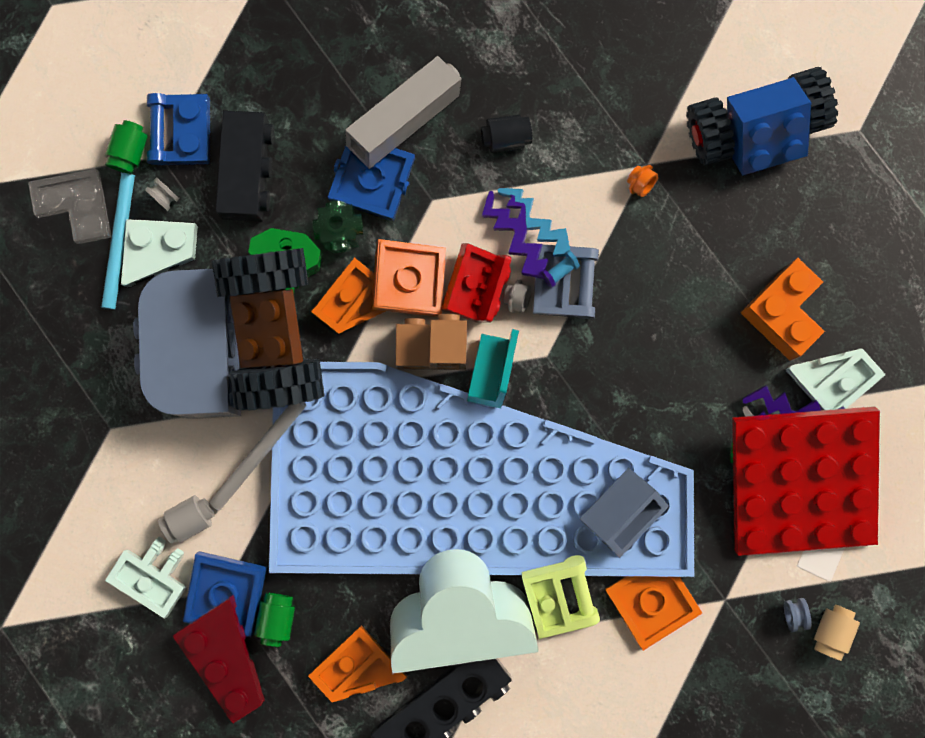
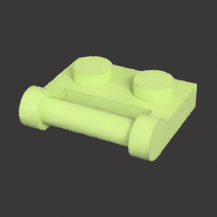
M571 556L561 563L521 572L539 639L591 627L600 621L598 609L592 604L584 573L587 570V566L583 556ZM570 577L579 606V611L573 614L569 613L561 584L562 579Z

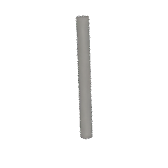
M305 402L288 405L210 500L213 508L221 510L304 410L307 406Z

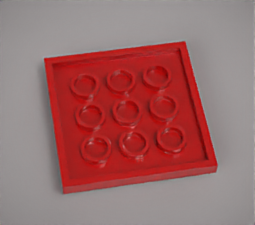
M873 406L732 418L735 551L738 556L878 545L879 409Z

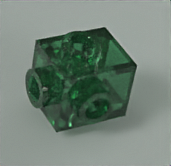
M332 201L326 203L325 208H317L318 219L313 220L315 240H321L325 251L330 250L331 253H344L351 251L353 247H359L358 235H364L362 215L355 213L352 204L346 205L345 201ZM343 222L342 226L338 229L330 227V223Z

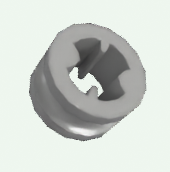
M156 177L153 180L154 186L151 188L147 187L145 191L168 211L170 203L172 201L177 202L179 198Z

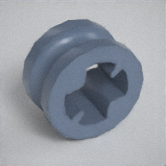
M798 598L796 603H792L791 600L784 601V613L789 630L797 632L799 627H803L804 630L811 629V615L806 600Z

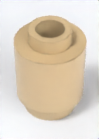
M836 604L833 611L825 608L814 640L817 641L814 650L842 661L844 653H849L860 625L859 621L854 620L856 613Z

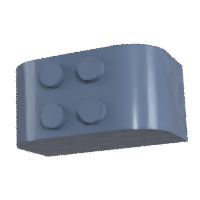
M213 269L167 271L155 276L146 284L141 292L138 303V318H135L133 322L134 336L136 339H139V353L135 354L134 367L136 374L140 375V385L146 400L157 410L182 418L241 416V411L234 409L229 377L231 371L239 369V355L230 296L217 297Z

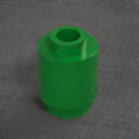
M123 120L122 125L114 124L104 155L107 158L105 163L107 167L129 174L133 173L134 168H138L148 135L142 132L143 127L127 120Z
M265 593L264 601H260L254 634V636L261 638L260 644L281 647L282 641L290 640L295 606L292 605V596Z

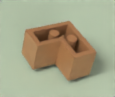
M440 314L438 315V320H431V324H425V319L407 318L404 319V324H396V368L412 370H466L467 320H460V315Z

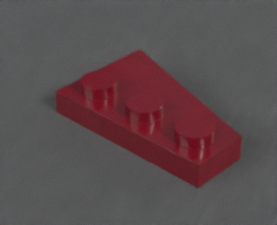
M234 595L216 605L173 635L177 644L232 723L251 713L265 701L254 662L250 659L244 639L246 635L243 625L239 624L235 608L237 605Z

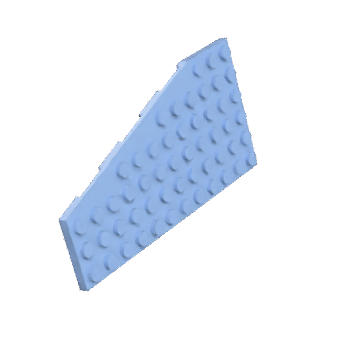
M320 362L325 396L320 399H313L314 401L305 402L307 406L272 447L269 573L420 574L423 566L434 555L446 550L459 549L477 555L486 564L489 575H522L521 572L561 563L568 557L580 555L584 557L587 570L584 572L585 576L694 577V470L503 405L500 409L467 401V392L421 378L379 362ZM288 405L278 408L273 407V424ZM630 468L651 485L669 507L619 558L580 518Z

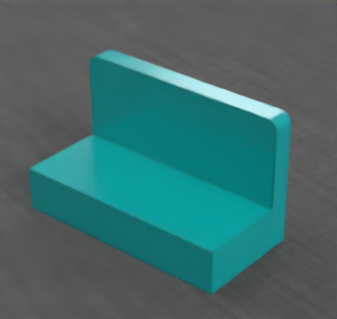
M512 329L509 339L481 334L467 401L501 409L507 393L519 330Z

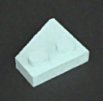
M126 219L121 285L131 287L136 285L135 282L151 275L157 276L168 271L170 267L175 265L181 266L195 260L198 226L195 223Z
M863 348L795 364L786 369L788 374L812 401L817 399L822 411L835 410L842 406L847 409L885 376V373Z

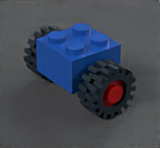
M815 67L791 74L786 80L727 97V110L723 108V102L719 101L718 97L687 106L688 112H686V117L688 121L686 122L687 127L690 129L688 133L689 137L692 138V147L696 149V156L700 159V163L709 165L732 158L743 176L808 156L809 134L832 128L838 121L836 118L838 110L835 108L838 102L837 99H834L833 95L836 92L834 87L831 88L830 86L832 81L830 77H826L827 72L822 70V67Z

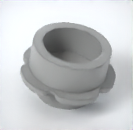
M517 280L514 285L509 284L504 294V304L508 305L510 312L515 313L519 311L524 313L531 298V286L523 284L522 280Z

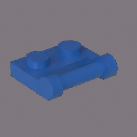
M147 94V107L150 108V150L147 151V163L151 165L210 164V97L208 94ZM164 109H173V151H164Z

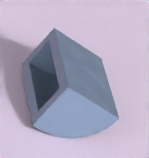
M628 468L585 512L580 520L620 558L669 506L651 485Z

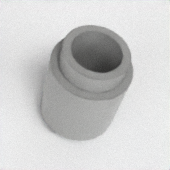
M194 495L165 511L164 516L158 519V523L163 535L171 544L176 541L183 542L212 526L211 518L214 517V512L205 498L200 500Z

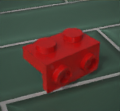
M469 243L461 244L441 309L474 322L491 323L500 309L499 298L503 285L506 284L510 277L511 269L509 266L512 258L507 255H495Z

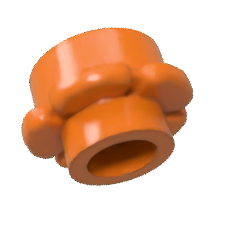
M651 165L637 166L630 173L627 183L630 184L629 190L631 194L637 193L639 196L644 197L652 190L658 180V174L652 171L653 167Z

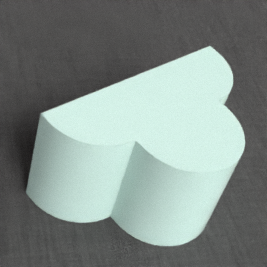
M446 550L430 558L420 573V592L411 594L401 600L394 608L390 619L392 674L538 652L530 607L524 593L512 584L500 581L491 582L486 564L477 555L465 550Z

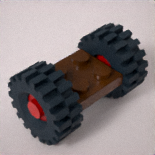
M304 249L212 260L217 297L230 296L241 368L229 373L234 409L249 411L270 409L272 407L278 408L285 407V405L314 401L313 399L324 397L320 360L303 359L293 289L279 290L308 285Z

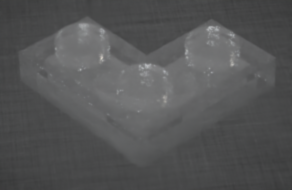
M96 168L28 182L33 213L36 217L41 218L69 212L73 240L77 244L111 238L101 176Z

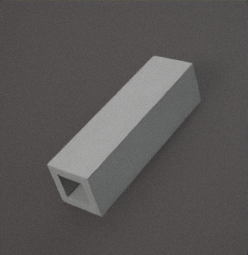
M439 56L435 57L346 128V146L369 169L459 97L461 77L457 69L449 63L446 64Z

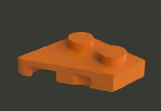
M354 257L311 313L339 334L386 311L372 310L374 273Z
M362 625L308 675L332 703L349 698V696L376 690L378 687L402 682L408 676L405 672L392 674L391 657Z

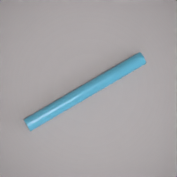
M121 173L101 308L115 310L124 254L126 219H129L135 175L129 173Z

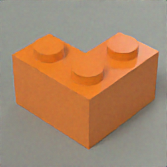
M796 258L740 313L789 361L801 357L825 332L800 308L803 302L823 281L799 258Z

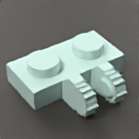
M159 536L143 559L130 550H124L105 581L161 617L167 618L186 589L185 585L170 577L183 558L184 552L177 548L171 553L163 569L159 570L152 565L166 544V540Z

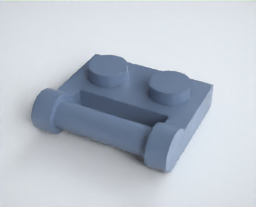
M542 244L538 260L548 258L547 271L566 258L565 256L553 257L556 245ZM570 246L571 252L576 256L577 260L581 261L578 305H569L571 272L560 279L552 289L544 279L535 278L533 315L594 319L595 307H592L595 261H598L599 249Z

